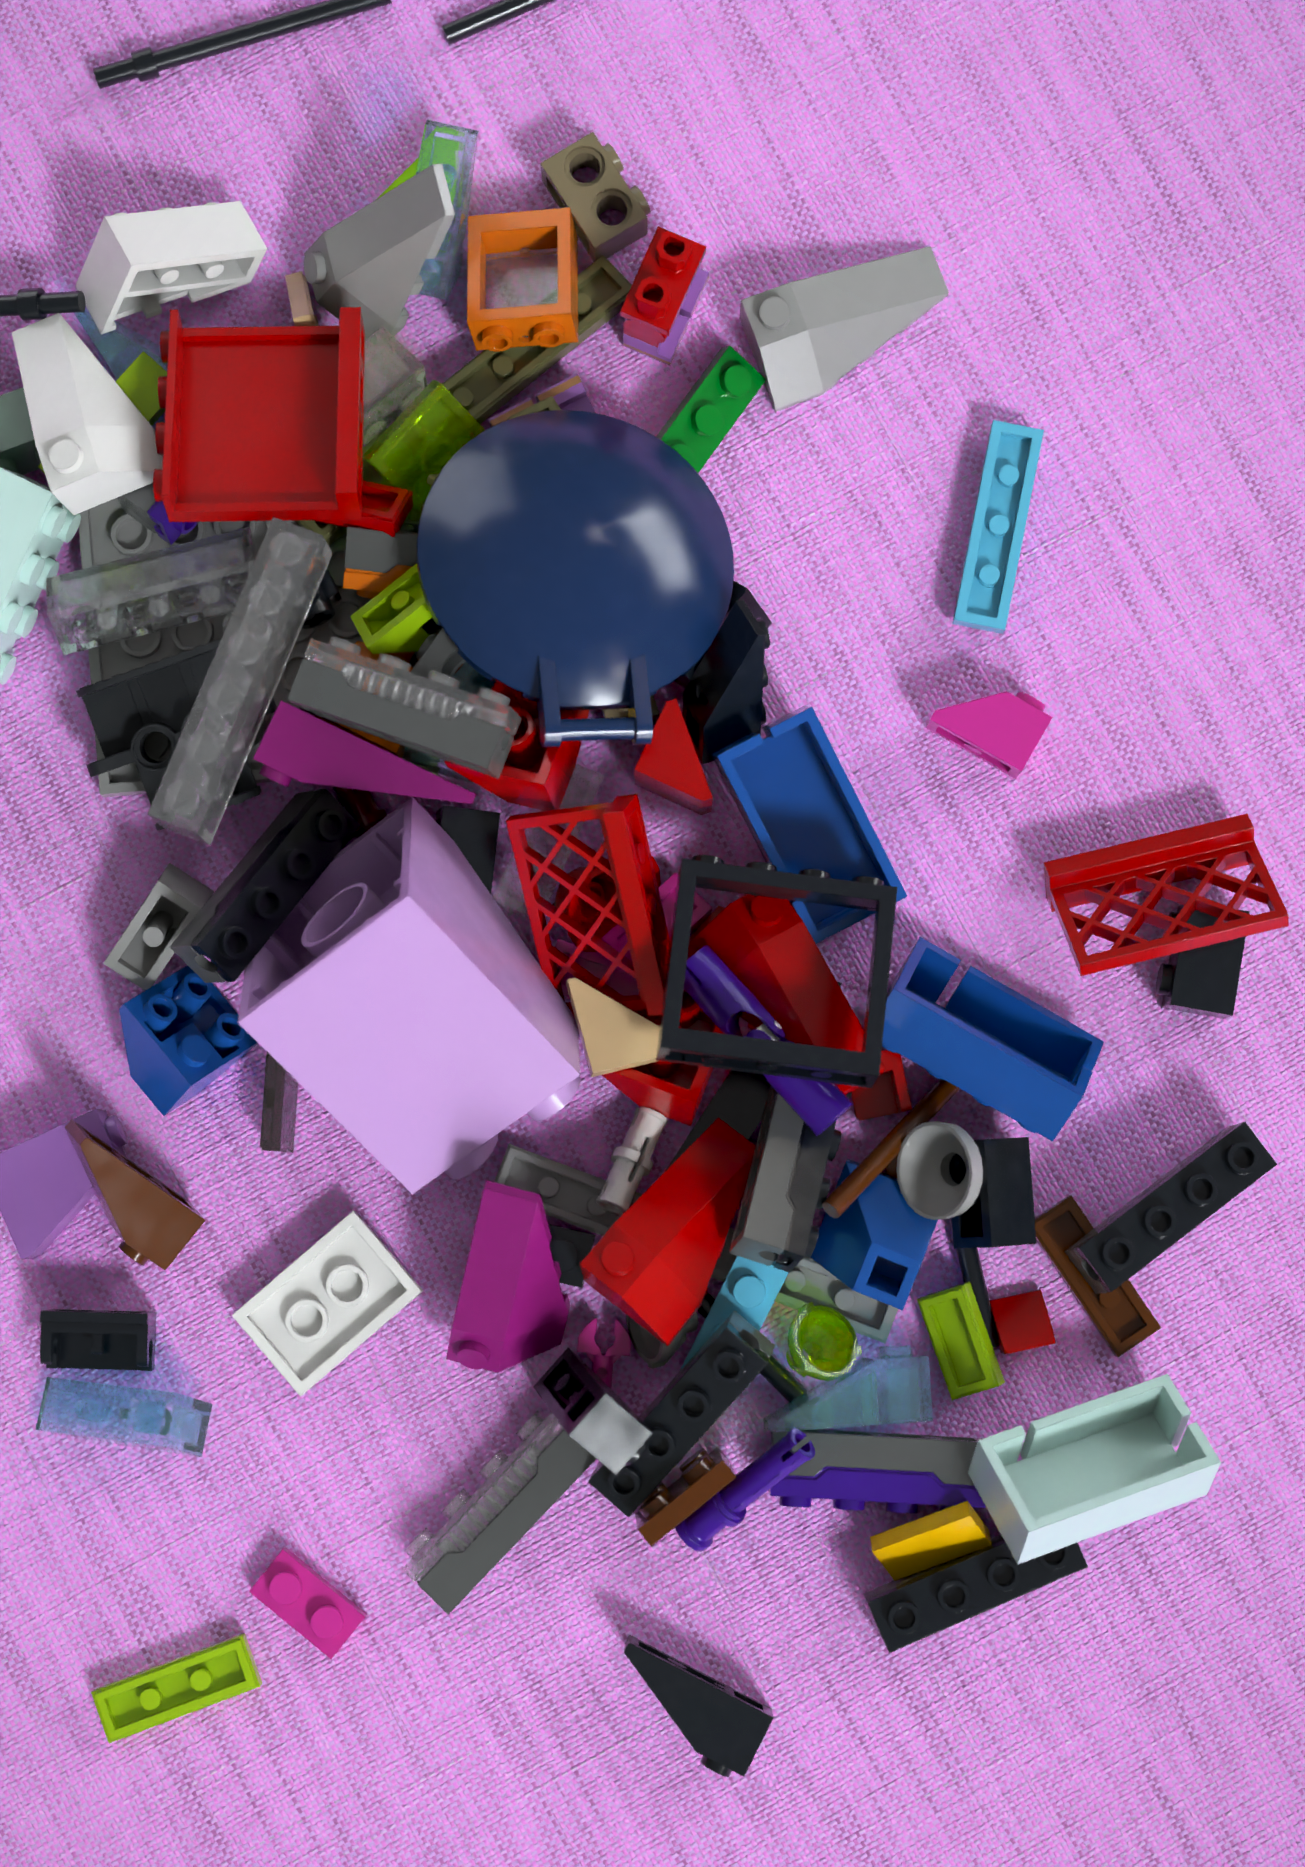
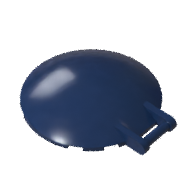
M573 410L541 411L503 421L483 431L458 450L442 468L425 500L418 526L416 555L419 581L426 604L437 626L441 624L446 634L458 647L457 653L476 671L490 681L495 678L505 685L522 692L523 698L537 702L542 747H560L561 741L631 739L634 745L651 744L653 721L650 696L656 694L658 689L670 684L679 676L683 677L698 663L719 632L728 611L732 595L734 561L730 534L721 509L704 480L678 452L659 438L623 420L602 414ZM628 709L629 717L561 719L560 710Z

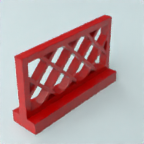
M638 794L617 796L609 803L511 815L506 820L540 966L564 1002L561 980L569 972L577 979L632 1011L647 1009L648 1016L661 1015L670 938ZM600 819L604 842L597 852L571 834L578 822ZM570 823V824L568 825V827L566 828V830L563 829L561 826L558 825V824ZM541 827L558 839L547 858L528 846L524 829ZM563 844L590 862L578 880L552 863V860ZM606 849L609 861L602 856ZM533 864L539 868L536 874L534 872ZM594 866L614 880L616 892L609 902L583 885V882ZM544 872L570 890L559 908L552 905L539 894L537 883ZM575 894L601 912L590 930L563 912ZM617 900L619 902L620 910L614 907V904L617 902ZM545 915L551 918L548 924L546 923ZM606 916L625 929L627 943L621 952L594 934ZM556 922L582 940L570 958L551 944L549 932ZM586 944L613 962L601 980L575 962ZM628 950H630L632 961L625 956ZM556 964H558L560 967H562V970L560 971L559 974H558V970H557V965H556ZM617 966L636 979L639 995L623 996L606 984V981ZM565 1002L574 1015L571 1002Z
M1248 814L1044 862L1046 899L1051 912H1056L1080 976L1289 926L1288 912L1255 844L1254 826ZM1249 865L1251 868V872L1244 881L1221 873L1225 870ZM1192 878L1201 880L1193 893L1170 885L1171 883ZM1212 885L1235 893L1227 906L1204 898ZM1142 890L1150 892L1142 905L1120 898L1121 895ZM1161 897L1184 905L1176 918L1153 910ZM1246 897L1267 904L1270 912L1250 915L1238 909ZM1092 902L1099 905L1090 918L1069 910L1071 907ZM1110 909L1132 917L1124 931L1101 923ZM1195 910L1218 918L1214 925L1203 928L1186 923ZM1144 922L1166 930L1162 938L1149 941L1135 936ZM1092 934L1114 942L1110 950L1087 955L1084 948Z

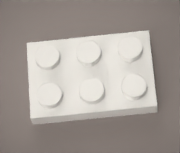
M352 1211L238 1309L232 1317L298 1395L302 1396L423 1292V1290L356 1211Z

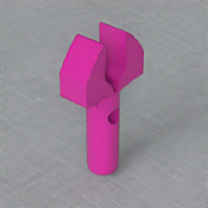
M596 1317L579 1334L577 1352L587 1354L592 1361V1370L612 1388L613 1364L621 1356H630L631 1338L623 1324L616 1319L614 1329L615 1341L608 1347L607 1353L602 1354L601 1347L595 1341L598 1321Z

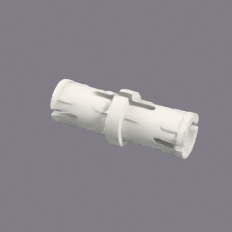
M647 1107L636 1108L635 1116L622 1145L615 1147L613 1150L611 1161L614 1164L600 1195L596 1199V1203L601 1208L616 1215L622 1216L629 1209L642 1177L650 1174L653 1167V1162L650 1158L662 1130L668 1122L664 1115Z

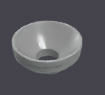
M941 1121L925 1122L914 1127L901 1144L896 1168L898 1184L907 1204L917 1214L932 1220L950 1219L966 1212L973 1205L982 1185L983 1165L977 1145L963 1128L956 1124ZM955 1154L961 1156L966 1166L965 1177L959 1185L953 1181L949 1172V1164Z

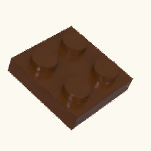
M718 1447L709 1454L704 1448L697 1451L679 1467L682 1472L680 1478L669 1487L660 1482L640 1504L639 1511L635 1513L637 1530L651 1547L736 1478L731 1463Z

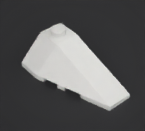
M56 313L12 332L35 445L51 493L73 515H76L153 483L154 470L163 468V455H158L156 449L155 429L62 315Z

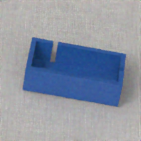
M803 706L762 727L766 735L764 739H762L759 733L752 732L711 754L766 863L776 866L777 871L798 874L800 870L817 869L828 872L832 879L852 881L854 877L858 876L875 877L881 879L885 886L897 887L896 902L907 897L811 706ZM788 900L803 920L816 944L875 914V911Z
M919 937L887 992L882 1047L890 1052L901 1054L925 1068L933 1077L948 1081L972 1095L977 1102L995 1108L1016 1120L1024 1129L1038 1133L1053 1142L1083 1098L1104 1041L971 965L945 1007L940 1006L936 1001L961 960Z

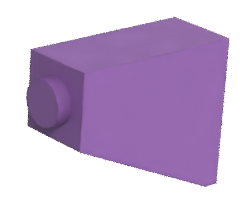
M94 1109L72 1119L126 1157L122 1146L128 1144V1139L116 1115L108 1117L106 1110ZM68 1122L0 1152V1212L21 1260L33 1259L42 1255L96 1194L65 1129Z

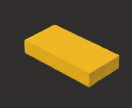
M968 1501L870 1537L873 1554L894 1581L992 1545L989 1529Z

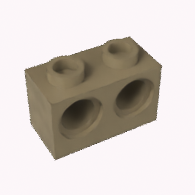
M594 132L540 163L542 182L559 208L570 207L577 237L593 262L602 255L608 258L647 235V214L651 213L647 200L636 185L629 189L620 175L624 168L616 151L609 143L602 146ZM584 167L591 168L599 174L596 179L588 183L578 182L572 177L576 170ZM614 209L622 212L625 215V219L617 225H606L600 221L599 216L607 210Z

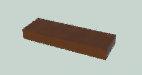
M1072 1195L1067 1196L1035 1218L1036 1241L1115 1357L1121 1356L1161 1329V1326L1129 1279L1112 1292L1095 1294L1064 1252L1094 1229Z

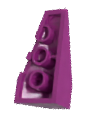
M280 701L253 757L254 760L263 764L259 774L286 787L289 786L292 778L302 783L472 804L477 795L284 701Z
M486 1180L454 1316L446 1359L459 1362L471 1369H485L498 1373L561 1345L571 1305L568 1295L562 1293L559 1283L562 1273L559 1262L553 1261L549 1245L552 1236L540 1194Z

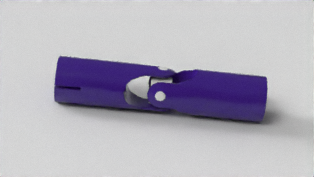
M709 945L701 948L687 960L684 990L724 1034L743 1036L739 1026V1018L742 1012L745 1011L755 1015L763 1022L756 1030L748 1032L745 1037L794 1043L785 1038L786 1035L781 1025ZM763 1074L768 1083L817 1136L830 1127L853 1104L834 1083Z

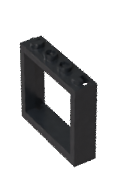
M696 855L692 857V860L682 859L677 878L656 1060L872 1088L880 1073L897 887L885 886L881 879L869 876L854 877L852 881L832 879L828 872L817 869L800 870L798 874L777 871L776 866L764 862H750L745 867L724 864L721 858L711 855ZM695 887L875 911L862 1052L679 1028Z

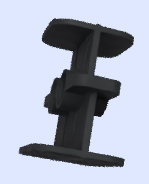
M228 636L211 641V643L194 647L192 650H186L177 655L163 658L161 661L152 662L144 667L135 668L127 673L118 674L110 679H104L95 682V684L84 686L76 691L78 697L83 698L105 757L86 765L90 777L135 762L157 820L155 824L157 831L173 828L180 823L190 822L200 816H207L214 811H221L233 804L235 806L249 798L260 795L262 792L260 785L257 786L235 726L274 713L277 706L274 698L255 705L233 645L235 643L233 637ZM201 714H211L219 720L222 733L217 742L208 744L196 737L194 723ZM151 732H161L171 742V753L165 761H155L145 751L144 742Z

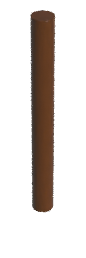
M940 1079L822 1203L824 1211L835 1219L839 1218L898 1155L901 1144L907 1134L914 1127L929 1122L960 1088L946 1080Z

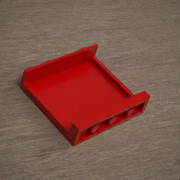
M340 307L339 326L183 328L178 309L170 310L169 331H161L160 334L161 360L163 363H168L167 376H159L158 401L160 409H165V422H157L155 430L156 449L158 455H163V468L155 469L153 473L154 498L156 502L164 503L169 522L362 519L365 330L361 307Z

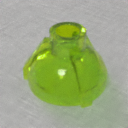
M813 1302L799 1308L797 1316L790 1324L787 1336L786 1358L790 1367L803 1378L809 1376L826 1381L837 1379L849 1372L857 1358L862 1355V1345H858L856 1333L850 1322L837 1310L827 1306H814ZM802 1349L808 1353L809 1359L805 1357Z

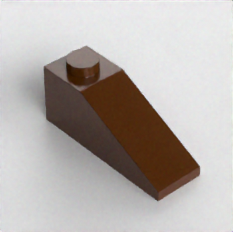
M71 1119L65 1126V1129L111 1226L123 1240L118 1247L142 1266L150 1260L166 1270L205 1222V1219L184 1197Z

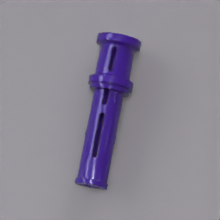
M791 1429L786 1436L775 1443L769 1450L737 1473L734 1480L678 1524L675 1529L686 1545L695 1551H705L711 1546L713 1536L726 1526L735 1527L743 1521L747 1506L759 1499L760 1496L806 1461L814 1458L815 1448L811 1440L796 1452L792 1451V1448L807 1435L800 1429Z

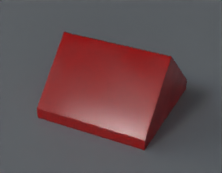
M675 698L665 703L653 728L652 742L645 745L634 769L635 785L699 815H704L711 812L713 796L677 699Z

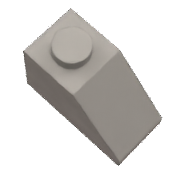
M169 863L103 964L143 990L149 989L175 953L170 948L171 944L209 900L214 891Z

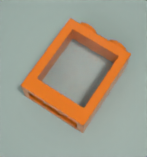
M570 207L468 216L467 324L476 351L490 350L501 352L513 347L538 345L550 348L559 346L562 343L578 342V237Z

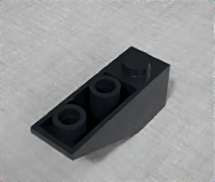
M744 599L735 602L683 692L682 715L697 756L702 764L714 761L711 756L712 753L752 732L761 735V725L766 723V712L762 702L763 687L768 685L764 653L765 649H768L770 646V637L763 619L760 617L755 618Z

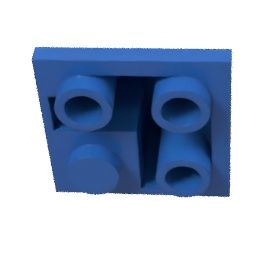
M188 965L127 1001L119 1009L130 1076L163 1116L199 1094L258 1044L238 1024V1013L213 983H205Z
M850 1159L846 1160L836 1188L860 1163ZM881 1172L839 1218L835 1219L825 1213L811 1258L853 1291L903 1311L938 1220L924 1218L917 1214L904 1199L898 1179Z

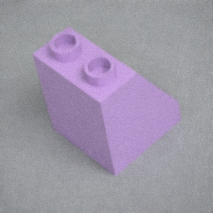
M413 797L337 854L245 968L238 1024L412 1194L443 1172L455 1180L470 1175L492 1154L497 1144L498 1133L526 1113L535 1121L550 1118L568 1104L579 1088L581 1078L578 1027L575 1016L454 840Z

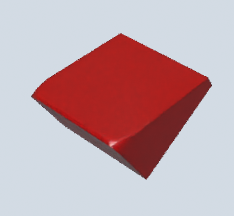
M1040 1289L990 1300L1000 1344V1353L1009 1354L1056 1343Z

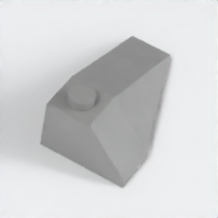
M432 164L323 232L304 253V273L307 281L312 284L316 302L338 319L340 307H361L365 340L374 347L385 346L404 328L409 317L406 307H404L409 295H419L424 284L421 275H419L426 259L436 258L455 216L442 164Z
M929 246L789 282L741 300L739 320L759 372L766 380L764 385L774 411L778 412L824 395L837 384L838 380L858 364H863L874 355L877 349L897 333H902L945 299L949 292L932 248Z

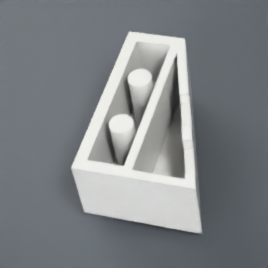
M241 201L211 202L200 206L182 208L166 207L155 211L129 214L116 213L111 216H104L75 287L77 291L84 293L86 307L102 335L116 330L114 320L143 311L146 319L162 314L160 305L184 296H188L191 303L251 283L267 251V247Z

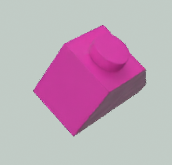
M1006 691L935 710L926 729L1016 779L1025 767L1053 717L1044 713L1045 705L1031 695L1018 692L1014 696Z

